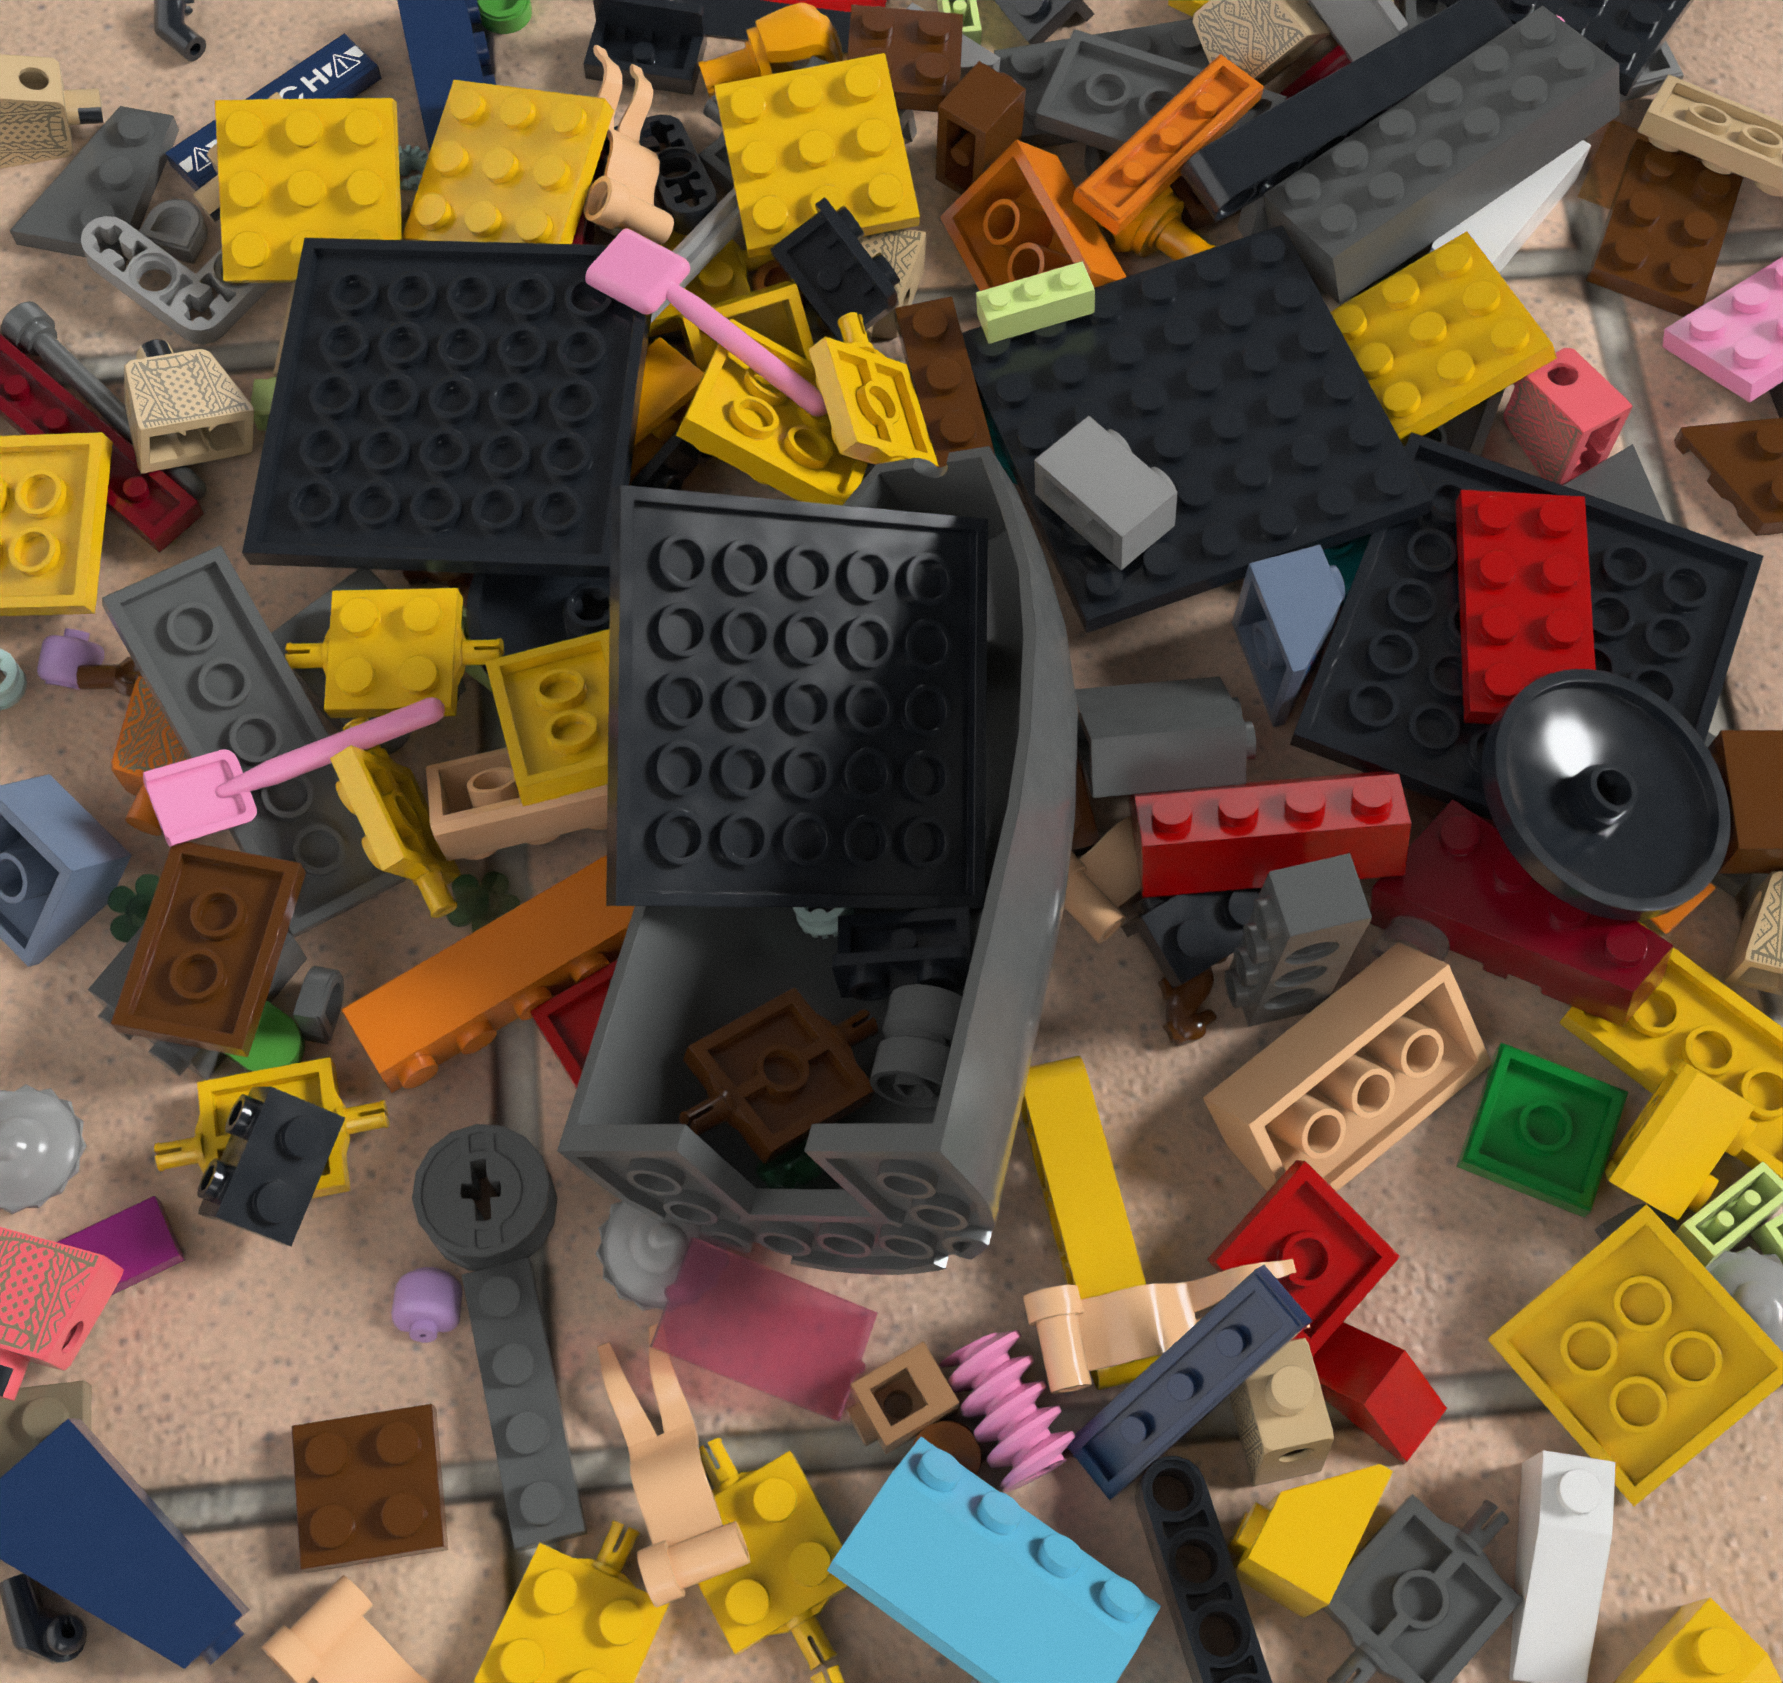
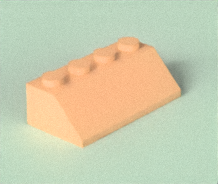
M507 747L426 766L430 826L433 836L447 862L460 858L468 860L483 859L491 856L498 849L523 843L531 845L546 844L555 840L561 834L581 829H607L608 784L523 807Z
M1397 942L1205 1095L1203 1100L1228 1148L1267 1192L1296 1160L1306 1161L1337 1192L1491 1065V1060L1449 964Z

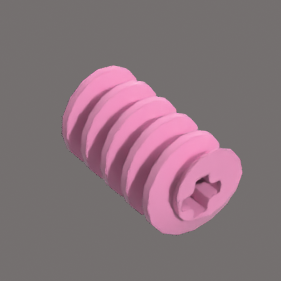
M1019 1330L992 1333L952 1353L938 1365L942 1368L959 1366L948 1379L953 1392L973 1390L961 1404L960 1410L963 1416L970 1418L986 1415L984 1420L974 1430L973 1435L976 1441L980 1443L999 1441L997 1446L987 1456L989 1466L991 1468L1013 1467L1001 1481L1000 1488L1003 1493H1008L1029 1484L1066 1462L1067 1459H1064L1062 1452L1075 1438L1073 1431L1051 1434L1048 1429L1050 1424L1062 1412L1059 1405L1037 1408L1035 1401L1048 1387L1046 1380L1024 1383L1021 1376L1035 1362L1033 1356L1010 1357L1008 1351L1022 1336Z

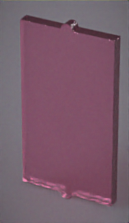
M691 1238L674 1284L668 1285L664 1289V1296L668 1300L650 1347L835 1422H840L851 1391V1383L854 1382L856 1374H861L865 1371L866 1366L862 1361V1357L878 1313L698 1238Z

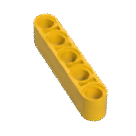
M1074 1056L1030 1066L1021 1114L1067 1285L1078 1286L1080 1300L1121 1289L1146 1285L1091 1084L1082 1058ZM1160 1356L1093 1370L1090 1373L1097 1390L1131 1383Z

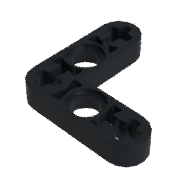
M661 114L646 117L640 132L639 143L641 146L655 152L660 161L659 175L654 193L662 210L672 214L674 218L673 230L681 235H688L718 204L715 188L682 122L671 115ZM606 137L604 146L606 154L609 155L610 141ZM664 143V145L669 148L660 150L659 144ZM673 172H688L682 176L664 177ZM692 198L694 207H689L684 201Z

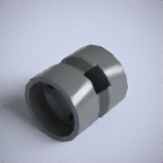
M921 984L903 985L893 990L882 1027L886 1040L881 1041L877 1048L869 1081L872 1089L877 1094L895 1104L908 1108L927 1111L936 1110L962 996L950 990Z

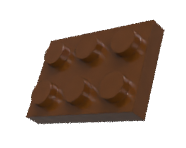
M1637 138L1624 166L1586 281L1681 317H1685L1703 306L1744 177L1733 173L1721 174L1705 167L1701 161L1676 152L1662 150L1652 143Z
M192 842L171 846L111 1025L119 1033L249 1057L306 875L301 863Z

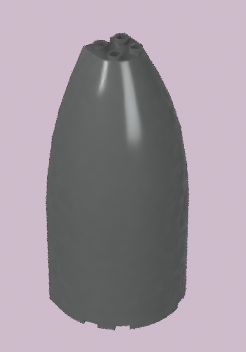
M989 446L949 452L947 465L941 468H937L932 462L922 458L876 464L843 504L845 506L988 519L985 903L983 909H970L973 954L965 989L954 991V993L962 996V1001L936 1110L927 1111L908 1108L895 1104L875 1092L869 1103L836 1123L812 1124L806 1141L766 1165L759 1159L739 1131L730 1126L728 1122L724 1121L702 1135H696L688 1126L680 1124L679 1114L703 1102L709 1096L707 1090L683 1061L689 1045L795 987L811 1008L833 1025L843 1022L857 1014L861 1009H866L871 1013L868 1020L872 1017L876 1019L878 1033L851 1047L857 1065L870 1080L877 1048L881 1041L886 1040L882 1027L891 995L878 1001H861L853 997L841 998L832 970V956L838 954V935L834 937L831 934L828 935L827 939H822V936L819 935L818 938H813L810 933L806 934L797 922L793 907H634L557 1151L597 1184L631 1207L658 1221L663 1220L668 1213L678 1220L702 1225L699 1238L747 1254L751 1252L753 1242H756L772 1251L791 1255L790 1264L854 1274L904 1275L946 1269L948 1257L953 1254L971 1260L981 1254L990 1243L991 1234L998 1218L1065 905L1075 823L1078 709L1066 625L1043 550L1018 491ZM809 907V908H808V911L811 913L813 910H815V909H817V908H821V909L825 910V911L828 913L829 911L833 910L834 908H829V907ZM853 908L854 914L852 915L936 908Z

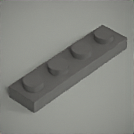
M529 1258L462 1274L514 1548L517 1552L537 1548L539 1542L548 1545L586 1535L588 1533L532 1262Z

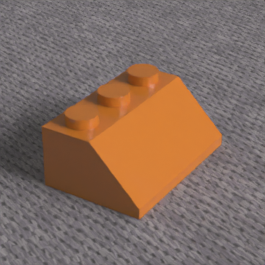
M1015 140L940 216L942 223L980 291L1081 261L1085 265L1094 288L1127 277L1094 219L1072 202L1076 188L1057 155Z

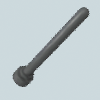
M23 302L12 308L2 321V335L22 353L41 356L133 445L125 405L57 340L58 334L55 330L54 320L35 302ZM187 465L161 470L196 500H200L205 496L206 484Z

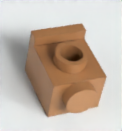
M923 1341L851 1383V1395L856 1403L848 1407L846 1412L864 1445L867 1447L878 1440L884 1453L888 1454L917 1437L927 1426L939 1421H947L956 1416L960 1402ZM894 1395H902L910 1401L912 1409L907 1416L894 1418L885 1409L886 1401Z

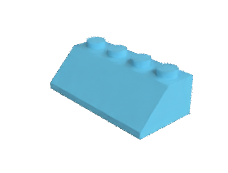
M923 1437L918 1439L891 1473L827 1569L836 1578L981 1683H1116L1138 1649L1161 1607L1157 1602L1142 1593L1134 1583L1115 1574L1081 1550L1073 1540L1054 1531L1020 1507L1012 1497L996 1490L959 1464L951 1454L938 1449Z

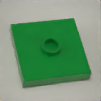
M1501 1042L1495 1050L1456 1167L1585 1218L1592 1210L1628 1091Z

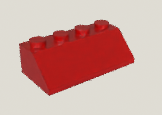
M1386 771L1363 772L1128 795L1142 898L1262 888L1270 871L1348 853L1351 855L1359 879L1405 875L1411 820L1400 776L1397 773Z

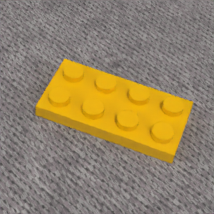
M1674 947L1672 949L1662 982L1624 1027L1573 1006L1559 1021L1560 1025L1652 1094L1678 1057L1752 1103L1755 1108L1748 1118L1756 1122L1757 1125L1745 1146L1735 1157L1751 1169H1754L1763 1161L1783 1180V1027Z

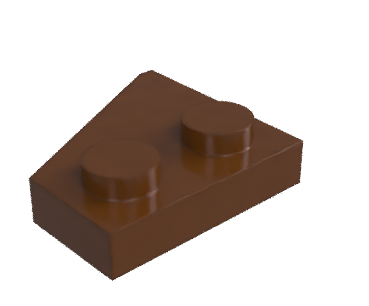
M1783 417L1681 427L1674 439L1676 448L1683 455L1691 451L1709 470L1711 475L1707 482L1721 498L1728 500L1734 505L1737 510V516L1755 536L1783 533Z

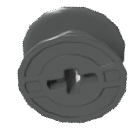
M475 1124L450 1132L428 1150L416 1171L412 1201L419 1225L447 1260L468 1271H478L529 1258L543 1246L555 1224L558 1198L551 1174L545 1167L543 1157L525 1136L504 1126ZM488 1177L498 1196L490 1197L491 1219L484 1220L483 1215L473 1201L482 1200L480 1179Z

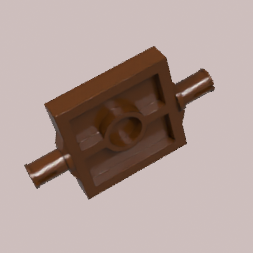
M795 987L688 1046L683 1061L707 1090L709 1098L689 1110L681 1112L679 1114L680 1124H685L696 1135L700 1136L720 1123L728 1122L730 1126L739 1131L759 1159L766 1165L806 1141L812 1124H834L871 1101L875 1091L870 1085L869 1078L857 1065L851 1047L878 1033L876 1019L872 1017L868 1020L871 1013L866 1009H861L857 1014L837 1025H833L830 1021L817 1014Z

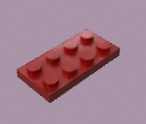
M1477 490L1460 491L1456 500L1464 723L1492 724L1501 709L1526 686L1543 676L1562 670H1596L1585 496Z

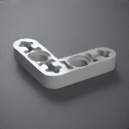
M103 216L95 218L85 226L81 234V244L87 263L97 274L181 337L194 344L205 345L223 337L275 284L248 283L243 286H233L223 281L222 248L195 274L127 222L117 217ZM119 240L123 255L130 260L127 268L121 255L109 248L101 253L98 244L105 241L107 244L112 245ZM154 269L163 270L172 277L169 285L160 291H148L139 285V280L144 273ZM211 287L219 294L215 299L213 298ZM210 307L211 319L207 321L199 316L193 322L191 321L189 313L191 309L194 308L199 312H203Z

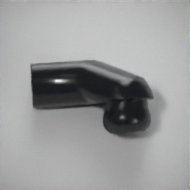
M154 0V31L156 35L188 61L198 60L205 52L206 41L185 24V16H189L193 12V9L186 4L195 3V1Z
M23 1573L0 1583V1595L12 1643L18 1651L52 1664L68 1662L82 1652L87 1637V1628L83 1620L77 1615L69 1613L67 1616L44 1608L36 1580Z

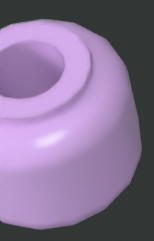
M65 628L63 636L50 635L43 640L37 666L38 676L45 680V684L80 690L76 679L78 666L102 665L104 659L103 648L98 644L88 641L90 633Z
M434 1267L418 1268L406 1273L399 1279L395 1287L391 1311L395 1327L401 1331L409 1332L412 1340L422 1343L436 1340L437 1332L452 1331L460 1322L461 1283L449 1272Z

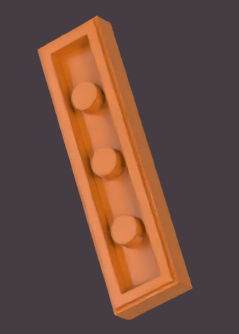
M1220 54L1075 189L1072 202L1117 236L1181 175L1182 167L1194 154L1222 137L1261 100L1264 86Z

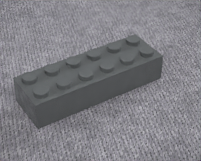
M1541 6L1264 193L1263 199L1269 229L1283 225L1312 280L1341 305L1619 116V63L1547 8Z

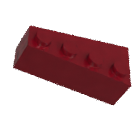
M1453 799L1408 847L1405 875L1381 877L1372 887L1370 906L1372 919L1369 924L1389 932L1394 927L1421 938L1420 945L1445 954L1448 949L1483 964L1482 970L1503 979H1507L1508 975H1512L1541 987V994L1621 1027H1624L1662 982L1674 946L1637 921L1607 919L1592 915L1562 901L1534 880L1518 863L1502 840L1497 828Z

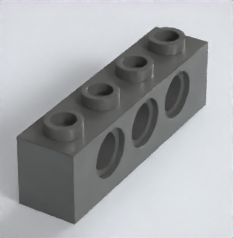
M1350 853L1268 872L1259 897L1254 900L1250 919L1243 927L1241 941L1238 947L1234 949V958L1229 967L1230 970L1225 971V984L1230 1002L1235 1009L1242 1007L1248 1027L1310 1013L1331 995L1372 919Z

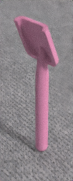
M626 228L616 236L588 268L585 281L591 287L642 314L654 313L667 299L685 318L809 414L821 417L827 413L823 396L815 386L700 297L679 286L690 273L689 262L684 257Z
M429 697L269 759L244 773L233 752L219 750L143 773V780L166 842L171 847L251 822L257 814V808L250 791L277 785L331 764L330 758L350 745L367 750L436 723L443 718L445 707L439 699Z

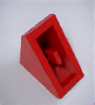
M1343 1322L1313 1356L1324 1400L1403 1464L1407 1463L1447 1410V1407L1406 1350Z

